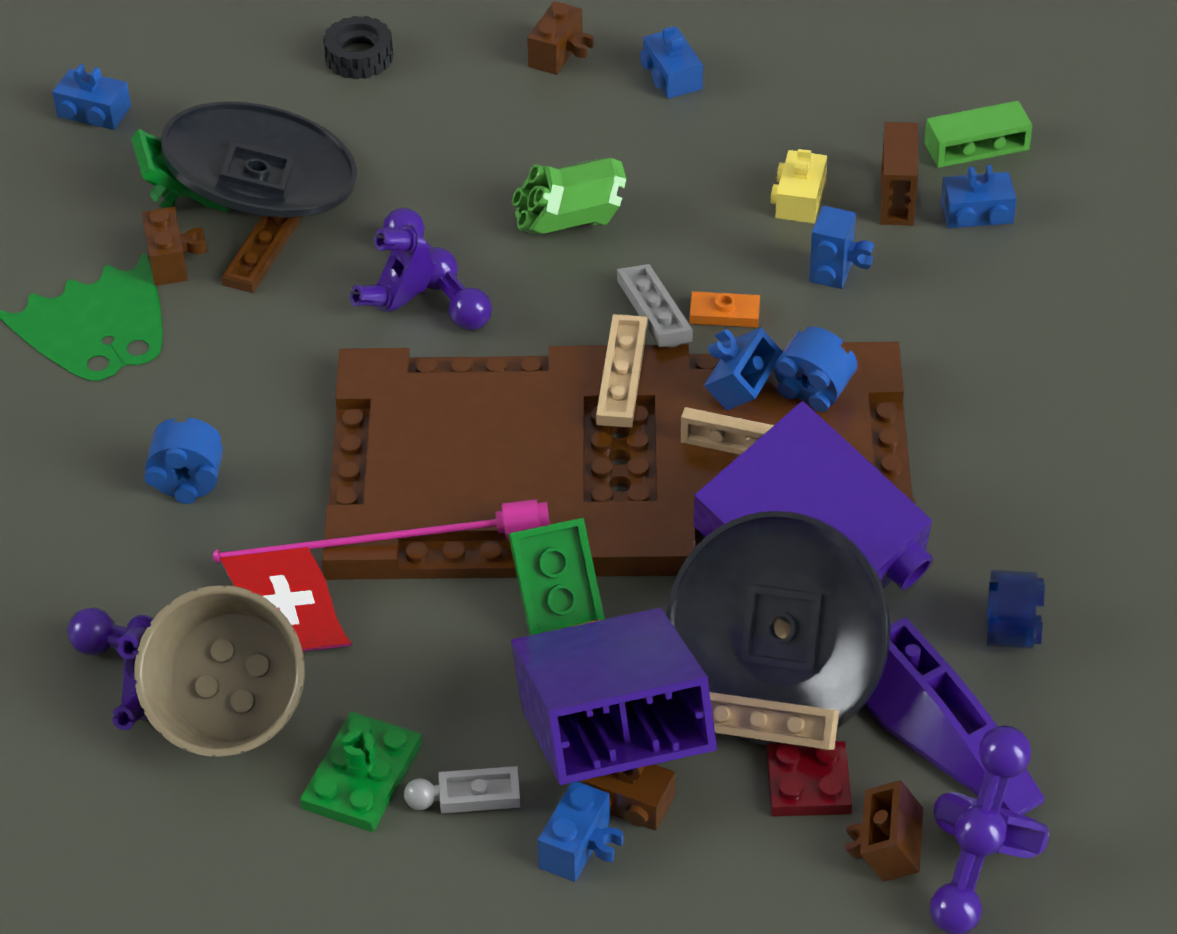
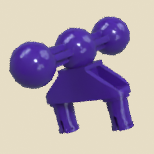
M399 208L391 211L384 219L383 229H378L376 232L378 235L374 236V245L378 251L392 250L376 285H354L352 287L354 291L350 292L351 304L354 307L373 306L381 311H394L404 306L421 291L425 292L426 288L433 290L442 289L450 299L449 313L455 325L467 331L483 328L491 319L493 307L489 297L480 289L465 288L457 278L458 264L454 255L444 248H432L423 238L425 226L417 212L408 208Z
M85 608L76 612L70 620L67 628L69 642L76 651L85 655H97L112 647L117 648L119 655L124 658L122 704L113 711L115 716L112 718V721L118 729L129 730L138 720L147 719L144 714L145 710L142 709L137 697L135 687L137 681L134 677L136 654L138 655L139 653L137 650L141 638L147 627L151 626L150 622L154 618L146 615H137L129 621L127 627L115 625L107 612L99 608Z
M1002 725L992 728L984 735L980 742L979 756L986 772L978 798L975 799L957 792H948L942 794L934 804L933 813L938 826L954 835L957 843L962 848L951 883L944 884L937 889L930 902L932 920L939 929L948 934L968 933L977 926L981 918L982 905L975 892V888L985 856L993 855L996 852L1021 858H1031L1043 852L1048 845L1049 829L1045 824L1001 808L1010 778L1018 776L1026 770L1031 760L1032 750L1029 740L1023 732L1011 726Z

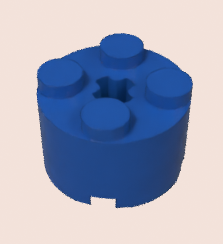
M814 326L807 327L803 332L798 330L774 364V374L779 382L777 390L787 399H795L796 397L808 402L816 411L826 412L836 402L857 370L856 357L852 350L847 354L841 347L843 341L830 331Z
M175 418L160 423L153 432L147 456L144 476L146 483L166 495L175 497L178 502L183 504L193 503L196 498L211 492L217 483L223 455V447L220 442L221 436L218 431L208 423L195 418H187L186 422H175Z

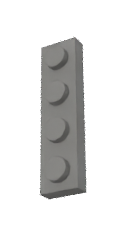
M650 264L617 269L619 285L638 315L648 317L647 329L659 347H676L681 343L693 342V329Z

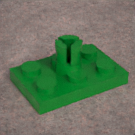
M140 129L135 132L131 140L142 178L149 184L154 185L150 191V196L154 202L163 197L164 200L160 206L168 208L174 206L179 196H187L199 201L207 208H216L225 213L228 211V207L210 201L186 187L169 171L160 152L161 138Z
M584 518L508 533L529 636L600 619L605 620Z
M351 711L301 796V809L373 833L422 745V734Z

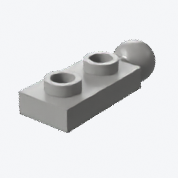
M518 766L438 772L439 785H432L428 780L418 778L410 781L404 790L406 803L415 810L427 809L434 801H440L441 814L521 808Z

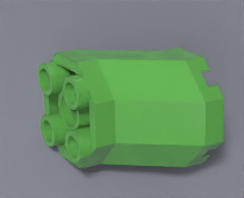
M601 158L560 168L533 165L528 178L521 188L516 189L512 199V205L516 207L515 214L519 230L529 234H545L583 224L597 226V224L607 225L621 204L622 197L616 196L618 187L625 188L626 175L622 162L613 158Z

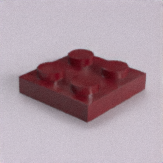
M835 741L834 750L787 743H767L772 817L847 815L852 813L846 741Z

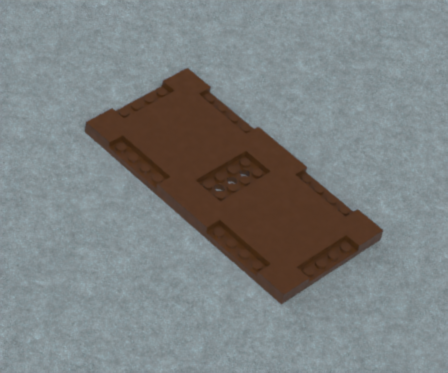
M899 341L843 342L841 347L848 354L852 350L856 357L857 370L836 402L826 412H818L808 402H804L915 504V498H913L903 405L904 387ZM657 344L645 345L632 428L596 425V413L608 345L549 346V356L410 357L409 348L339 349L335 396L336 420L324 540L496 519V511H502V503L537 499L538 503L547 502L550 524L584 518L596 577L677 576L687 557L705 538L693 526L694 495L740 456V454L682 443L681 416L684 408L687 407L775 425L803 400L796 397L795 399H787L778 392L777 386L779 382L775 377L773 369L756 399L726 411L704 386L720 359L713 357L711 354H689V344H680L676 347H659ZM616 433H624L628 435L623 439H617L612 437V435ZM617 459H624L628 461V463L624 465H615L612 463V461ZM615 486H625L629 488L624 492H616L612 490V488ZM497 526L323 547L322 563L325 580L517 578L510 541L506 540L505 533L498 534Z

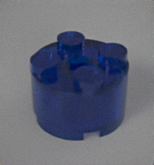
M990 570L986 646L1033 649L1034 644L1042 643L1043 621H1041V615H1036V606L1044 607L1045 583L1044 578L1037 577V572Z

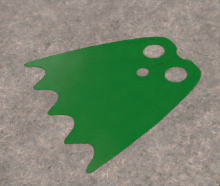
M146 254L141 255L137 266L130 271H122L113 266L105 265L100 279L93 284H83L73 279H68L65 290L59 297L47 298L31 293L24 311L9 313L0 310V319L38 352L72 374L90 381H99L111 377L121 367L126 365H141L149 362L160 354L162 348L161 306L157 287L154 285L151 265ZM106 336L114 338L111 344L102 343V339ZM142 340L148 344L147 352L142 355L136 356L127 352V346L133 341ZM104 356L109 360V365L104 370L92 371L87 367V362L92 357Z

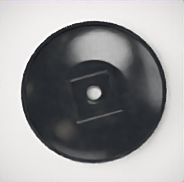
M228 101L193 106L171 118L164 127L161 136L160 152L162 159L169 171L182 184L210 201L241 212L270 217H302L319 214L343 203L352 193L356 182L357 167L355 160L348 148L335 135L305 117L272 106Z
M767 511L745 515L731 520L706 536L694 548L680 568L669 596L666 612L667 618L707 675L709 692L839 710L837 729L846 724L860 711L876 689L887 661L890 645V615L887 599L881 581L866 555L851 539L835 527L820 519L795 512ZM780 617H785L791 624V632L785 639L778 637L774 630L775 622ZM734 736L744 741L760 745H767V743H781Z

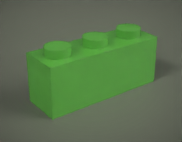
M1018 100L926 118L924 143L937 168L1030 150L1032 123Z

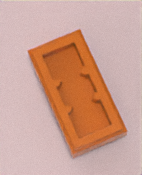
M692 291L689 324L758 328L760 295Z

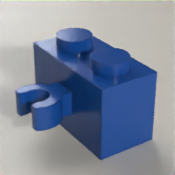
M678 27L664 28L662 32L643 37V50L640 51L641 64L644 69L650 71L655 86L661 88L667 99L703 89V64Z
M79 64L76 70L69 69L52 92L57 116L115 130L131 107L127 82L101 76V71L97 67L91 73L85 72L84 64Z
M987 165L985 174H976L974 166H970L967 170V175L943 177L941 205L947 228L1014 223L1016 195L1009 172L993 173L992 166Z
M823 205L812 230L809 282L842 289L852 263L859 268L870 269L873 262L871 253L874 249V243L866 240L854 242L855 212Z
M762 327L737 338L729 330H722L715 335L719 341L707 347L710 354L720 359L704 386L726 411L756 399L773 371L776 360L783 352Z
M577 781L570 784L537 840L540 869L576 882L593 851H595L599 859L613 862L615 858L614 849L605 844L614 843L622 846L623 832L617 828L607 827L610 823L609 793Z

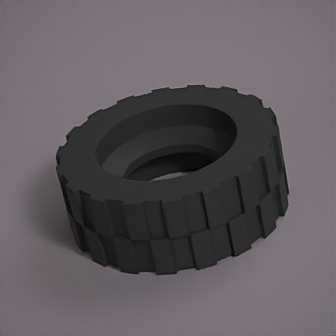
M369 16L343 18L341 21L331 24L332 26L325 31L326 34L323 36L325 62H327V67L332 69L336 75L339 74L344 78L366 79L380 74L393 61L392 32L388 29L387 24L380 22L377 18L373 19ZM356 43L373 45L370 49L357 52L343 49Z

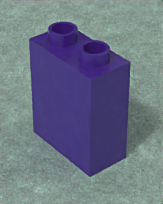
M804 401L800 402L694 495L693 526L705 537L731 520L758 512H795L820 519L841 531L860 548L875 569L883 589L892 581L901 590L908 589L923 576L934 559L926 551L933 520Z
M661 608L511 639L521 708L559 785L717 750L708 677Z

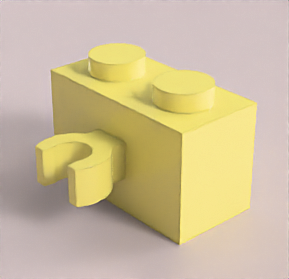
M798 149V151L788 150L785 163L780 162L778 166L777 182H779V185L773 184L771 192V204H776L775 218L815 224L826 182L827 155L814 154L810 150Z

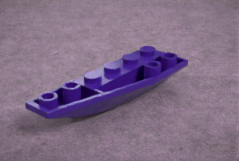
M904 617L890 625V645L887 661L876 689L864 706L886 731L978 796L986 772L979 756L980 742L988 731L998 726L953 668L915 626ZM1027 769L1018 776L1010 778L1001 808L1023 815L1044 803L1045 798Z

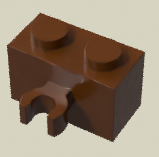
M552 2L527 37L528 67L557 75L572 53L576 57L586 58L587 47L593 48L594 37L591 34L583 33L582 8L566 3Z
M175 207L143 211L142 217L154 285L188 281L184 253L189 252L198 255L207 252L203 228L195 227L189 229L186 233L180 234Z
M656 764L583 780V784L609 793L611 815L625 819L634 826H644L655 831L658 829L675 797V771Z
M901 780L865 790L862 824L855 823L846 828L847 834L854 841L845 844L846 851L853 858L863 857L883 882L920 872L923 807Z

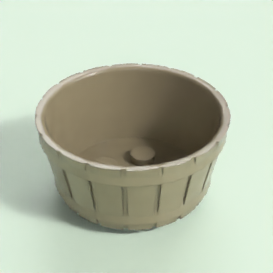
M223 585L198 588V591L192 590L171 601L170 605L167 604L150 622L151 626L147 627L137 650L139 653L138 655L136 654L134 677L137 684H135L138 700L142 709L145 710L144 714L158 733L161 732L162 736L170 743L197 755L210 757L213 755L215 757L232 756L261 746L272 739L286 725L298 706L303 691L305 660L297 633L288 618L268 599L257 593L253 594L250 590L227 585L226 587H223Z

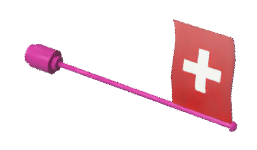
M537 499L502 503V511H496V519L228 552H220L217 549L213 552L212 558L218 564L222 562L235 587L250 590L253 594L257 593L268 599L277 609H280L297 633L303 652L353 646L337 620L325 577L310 549L496 526L498 534L505 533L506 540H509L508 533L550 525L547 502L538 503Z

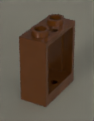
M885 122L881 164L880 225L914 226L918 182V123Z

